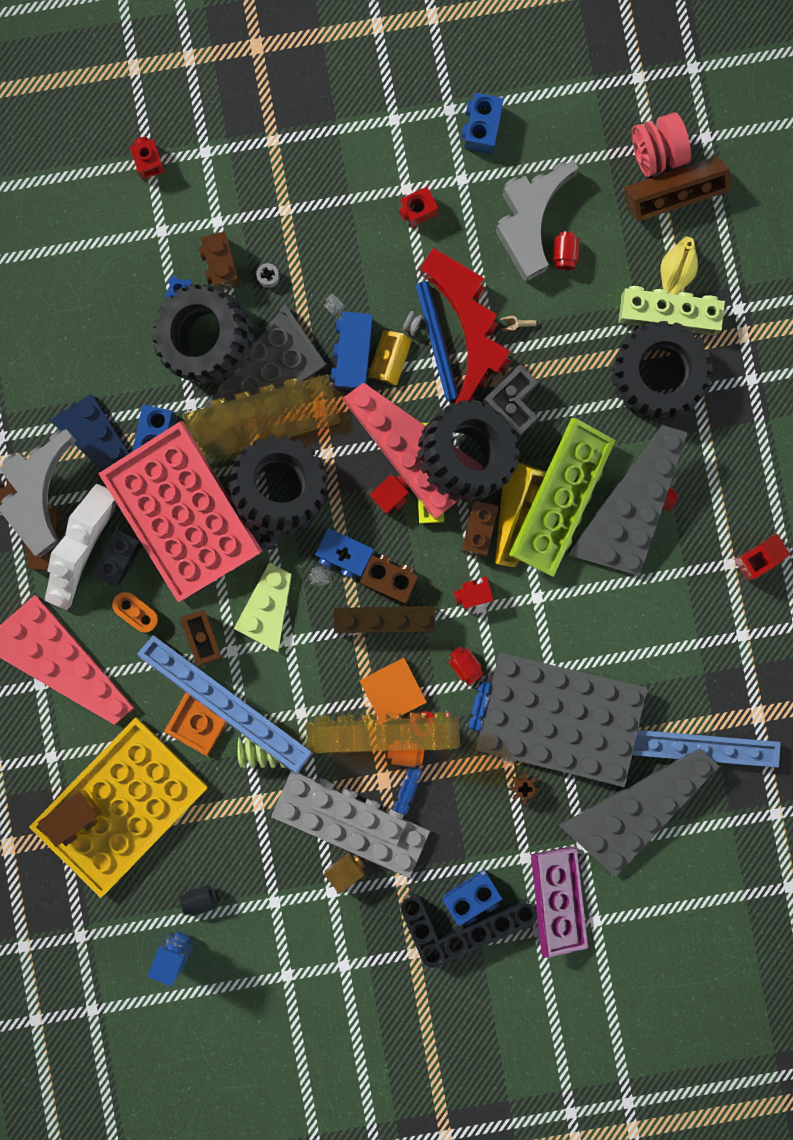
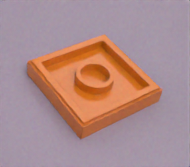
M405 658L359 680L382 725L427 703Z
M185 693L164 732L208 757L227 723Z

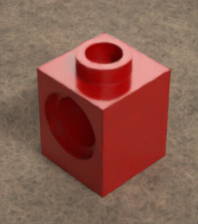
M428 186L400 199L401 208L398 209L404 223L408 221L411 228L438 215V206ZM414 204H420L424 209L416 213L410 207Z

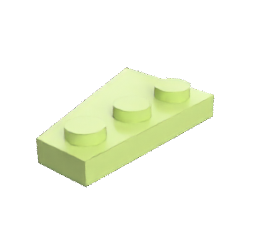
M269 562L234 629L279 652L292 574Z

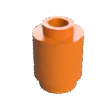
M395 739V744H389L387 758L392 759L391 764L412 768L422 766L425 746H419V743Z

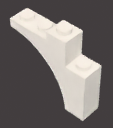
M98 484L92 488L70 515L66 535L51 553L48 566L50 577L45 601L64 610H68L72 605L73 597L86 562L104 527L115 512L117 503L107 488Z

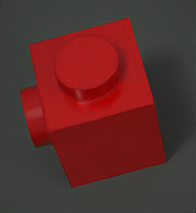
M391 474L369 495L381 510L388 515L394 508L398 511L408 502L406 497L409 495V492L406 489L409 486L400 476L395 478Z

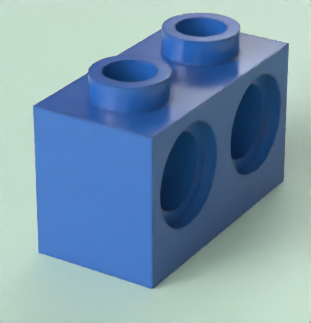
M475 93L473 101L468 100L466 116H470L469 124H463L461 139L465 140L464 149L493 154L504 98ZM487 108L490 113L482 115L478 112V109ZM481 131L485 134V137L477 139L473 136V133Z
M143 404L132 452L177 424L178 418H175L176 414L172 410ZM163 416L165 418L164 425L160 428H155L153 426L154 419Z
M485 869L442 895L443 902L458 926L463 923L465 926L470 925L478 919L477 915L484 910L487 913L494 910L500 905L499 901L502 900L501 895ZM482 887H487L491 890L490 896L486 899H481L477 896V891ZM459 901H467L469 903L467 911L458 912L455 909Z

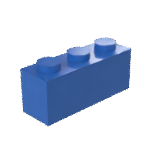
M342 312V319L337 318L336 333L340 334V341L334 344L333 358H338L337 368L332 367L331 382L335 383L336 390L353 391L362 383L366 384L373 323L372 314Z
M180 931L171 932L159 946L147 977L173 986L183 971L194 941L189 939L190 936Z

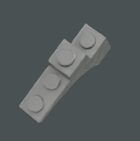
M574 160L568 163L563 161L557 164L551 173L547 175L542 173L533 178L531 184L526 175L520 179L514 177L505 184L506 187L503 189L502 196L514 216L512 217L509 214L499 220L496 234L525 283L542 274L548 268L549 264L546 261L541 242L542 217L553 195L567 181L576 176L579 168Z
M67 429L63 431L58 430L49 438L50 441L43 447L40 445L29 453L30 457L28 459L21 453H13L3 460L4 465L0 467V471L17 491L16 494L11 493L1 501L0 512L31 552L40 558L60 543L50 521L48 490L57 463L69 447L77 441Z

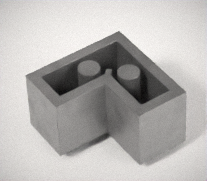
M521 364L483 402L484 406L488 404L494 407L493 411L498 414L500 412L505 417L503 420L507 424H511L514 429L511 432L514 436H517V439L538 418L522 402L536 387L538 381Z

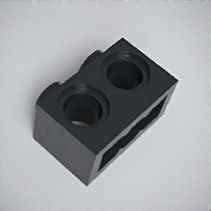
M116 529L93 575L121 587L142 547V543Z

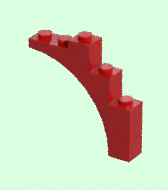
M432 248L420 268V275L445 296L459 318L466 341L467 370L463 388L455 404L462 400H467L471 403L477 398L474 396L477 388L483 389L490 376L486 374L487 372L495 377L499 371L505 372L511 361L507 358L510 351L486 337V335L492 336L498 323L495 322L496 313L474 301V299L478 301L485 290V287L482 286L484 277Z

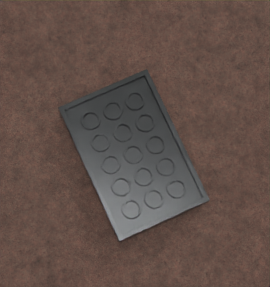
M499 652L491 683L492 690L488 696L489 702L485 717H483L484 723L479 734L476 751L625 787L647 688Z

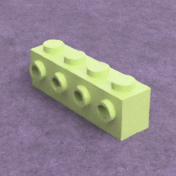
M630 286L629 289L625 288L622 293L619 324L644 327L645 324L652 322L654 325L660 321H668V325H673L677 322L682 324L681 329L685 331L690 328L695 333L714 336L722 330L725 301L718 300L716 296L697 298L693 297V294L686 292L673 295L668 294L669 291L663 289H656L654 292L644 291V288L639 286Z

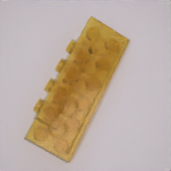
M328 374L299 381L298 377L283 381L284 386L277 388L274 387V384L266 385L259 388V393L251 395L250 391L235 394L236 399L226 401L225 397L210 401L211 406L182 413L183 419L206 460L240 451L247 445L253 446L254 440L259 438L266 441L268 436L276 435V439H282L283 435L291 437L341 423Z

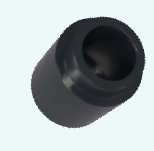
M209 884L186 891L185 895L180 896V904L185 916H196L215 910L216 903H219L216 888L212 889Z

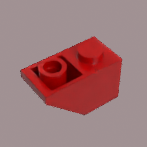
M776 533L735 558L734 561L748 581L772 569L787 558L790 553Z

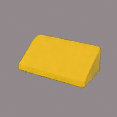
M383 330L368 377L391 385H397L412 340L405 334Z

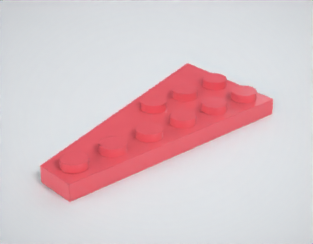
M362 383L343 398V401L434 519L457 502L449 499V494L445 493L442 495L437 492L438 487L435 484L431 486L427 481L429 478L427 473L423 474L420 466L423 463L422 460H418L417 452L421 449L418 447V441L422 436L424 424L365 383ZM452 445L454 454L463 465L473 470H483V465Z
M34 595L0 625L1 659L114 725L135 708L37 595Z

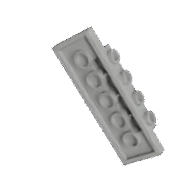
M292 771L290 772L272 813V818L410 878L430 830L403 819L404 814L398 813L393 809H390L389 812L381 809V804L367 798L365 802L358 799V794L344 788L343 792L333 788L335 784L321 778L320 781H317L299 772L297 775Z

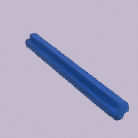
M423 281L416 284L418 297L446 401H454L459 396L430 284L428 281Z

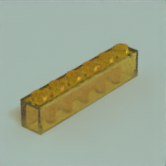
M425 712L410 713V718H401V713L386 714V719H377V714L362 715V719L353 720V715H339L338 720H330V716H315V721L306 722L307 749L312 753L455 749L460 747L459 716H450V712H434V717H425Z

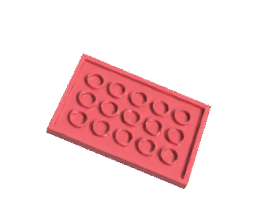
M183 421L178 422L99 473L178 602L263 552L244 520L237 514L236 507L232 505L230 497Z

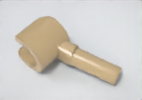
M507 316L500 319L506 320L509 324L508 328L501 329L502 332L517 329V327L536 326V320H517L515 316Z

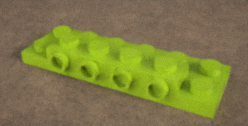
M571 418L509 556L548 576L554 577L565 551L571 545L572 535L582 521V513L592 499V491L602 477V469L616 440L577 418Z

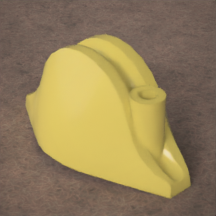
M686 236L663 257L661 262L663 290L669 291L668 294L677 295L696 276L698 258L693 238Z

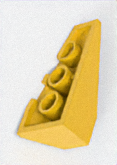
M517 462L516 471L512 473V478L502 486L495 563L510 567H516L519 560L509 556L547 473L545 470Z

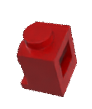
M140 137L134 141V145L129 146L141 180L165 173L153 139L148 140V137ZM149 153L146 157L141 156L143 154Z
M482 577L480 584H477L476 580L462 583V589L453 591L457 606L462 605L464 610L492 602L493 597L487 577Z

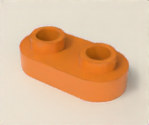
M122 592L115 596L112 607L118 616L140 632L147 633L156 629L159 623V616L155 610L132 593ZM126 600L131 603V607L128 610L123 608V602ZM146 615L151 619L148 625H145L142 621Z

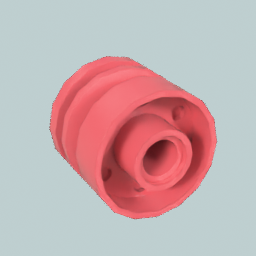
M673 112L658 117L656 126L652 121H646L644 126L642 124L633 126V149L638 164L645 176H653L656 171L658 173L664 172L666 163L672 169L689 164L691 160L690 142L685 125L677 113Z

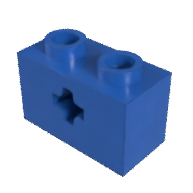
M328 528L315 555L320 558L318 563L331 569L333 565L342 568L341 573L355 579L356 575L362 577L374 549ZM345 549H348V555L351 556L350 559H344L343 562L339 561L338 551L343 552Z

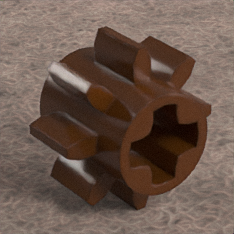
M525 772L522 773V778L520 779L513 776L515 784L508 787L509 790L516 793L512 799L515 801L520 797L524 805H526L529 798L536 801L534 792L541 790L540 787L533 785L536 778L532 777L528 780ZM523 782H526L531 787L530 790L526 791V795H523L518 790V787L523 786Z

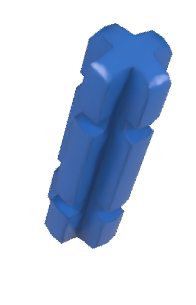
M479 682L477 689L479 693L478 695L476 694L472 710L473 718H470L469 722L470 729L482 730L484 723L482 719L485 717L489 702L488 695L491 694L492 690L491 683Z
M408 767L406 772L407 779L404 778L397 797L399 801L395 802L393 808L398 813L404 815L408 813L410 808L408 804L412 802L418 783H416L417 779L420 780L422 770L417 767Z

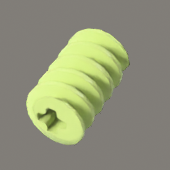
M240 737L238 738V762L241 768L246 767L247 761L251 768H255L258 761L261 768H265L268 761L271 768L276 767L278 762L276 759L252 743L248 738H246L244 743H241Z

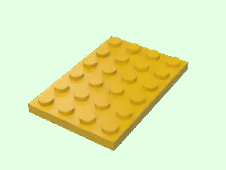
M135 717L29 828L102 898L204 793L208 786L138 717ZM85 789L102 812L96 818L99 823L88 831L84 828L76 833L78 838L65 847L62 843L55 847L38 824V821L76 793Z

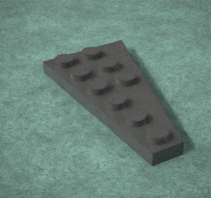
M285 303L276 317L266 326L265 331L249 348L252 351L249 357L245 356L243 359L245 365L242 369L236 368L234 370L236 375L230 379L227 378L219 386L214 396L189 424V430L202 449L327 367Z
M663 424L660 426L639 458L632 464L625 477L618 483L596 513L594 519L582 532L574 546L568 551V555L640 576L687 436L686 431Z
M698 748L672 762L667 767L653 772L641 781L635 782L603 799L602 802L593 807L579 812L578 815L559 823V826L616 877L720 766Z

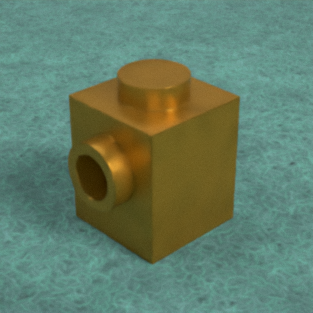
M348 852L328 867L324 875L338 894H341L364 876L363 868L365 865L357 855L352 856Z

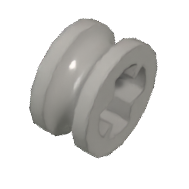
M265 263L257 269L256 275L260 285L265 288H272L277 285L280 277L276 266ZM268 270L270 273H275V276L272 275L271 281L261 278V276H265L264 271Z
M411 310L402 331H409L410 335L414 336L423 316H416L414 311Z

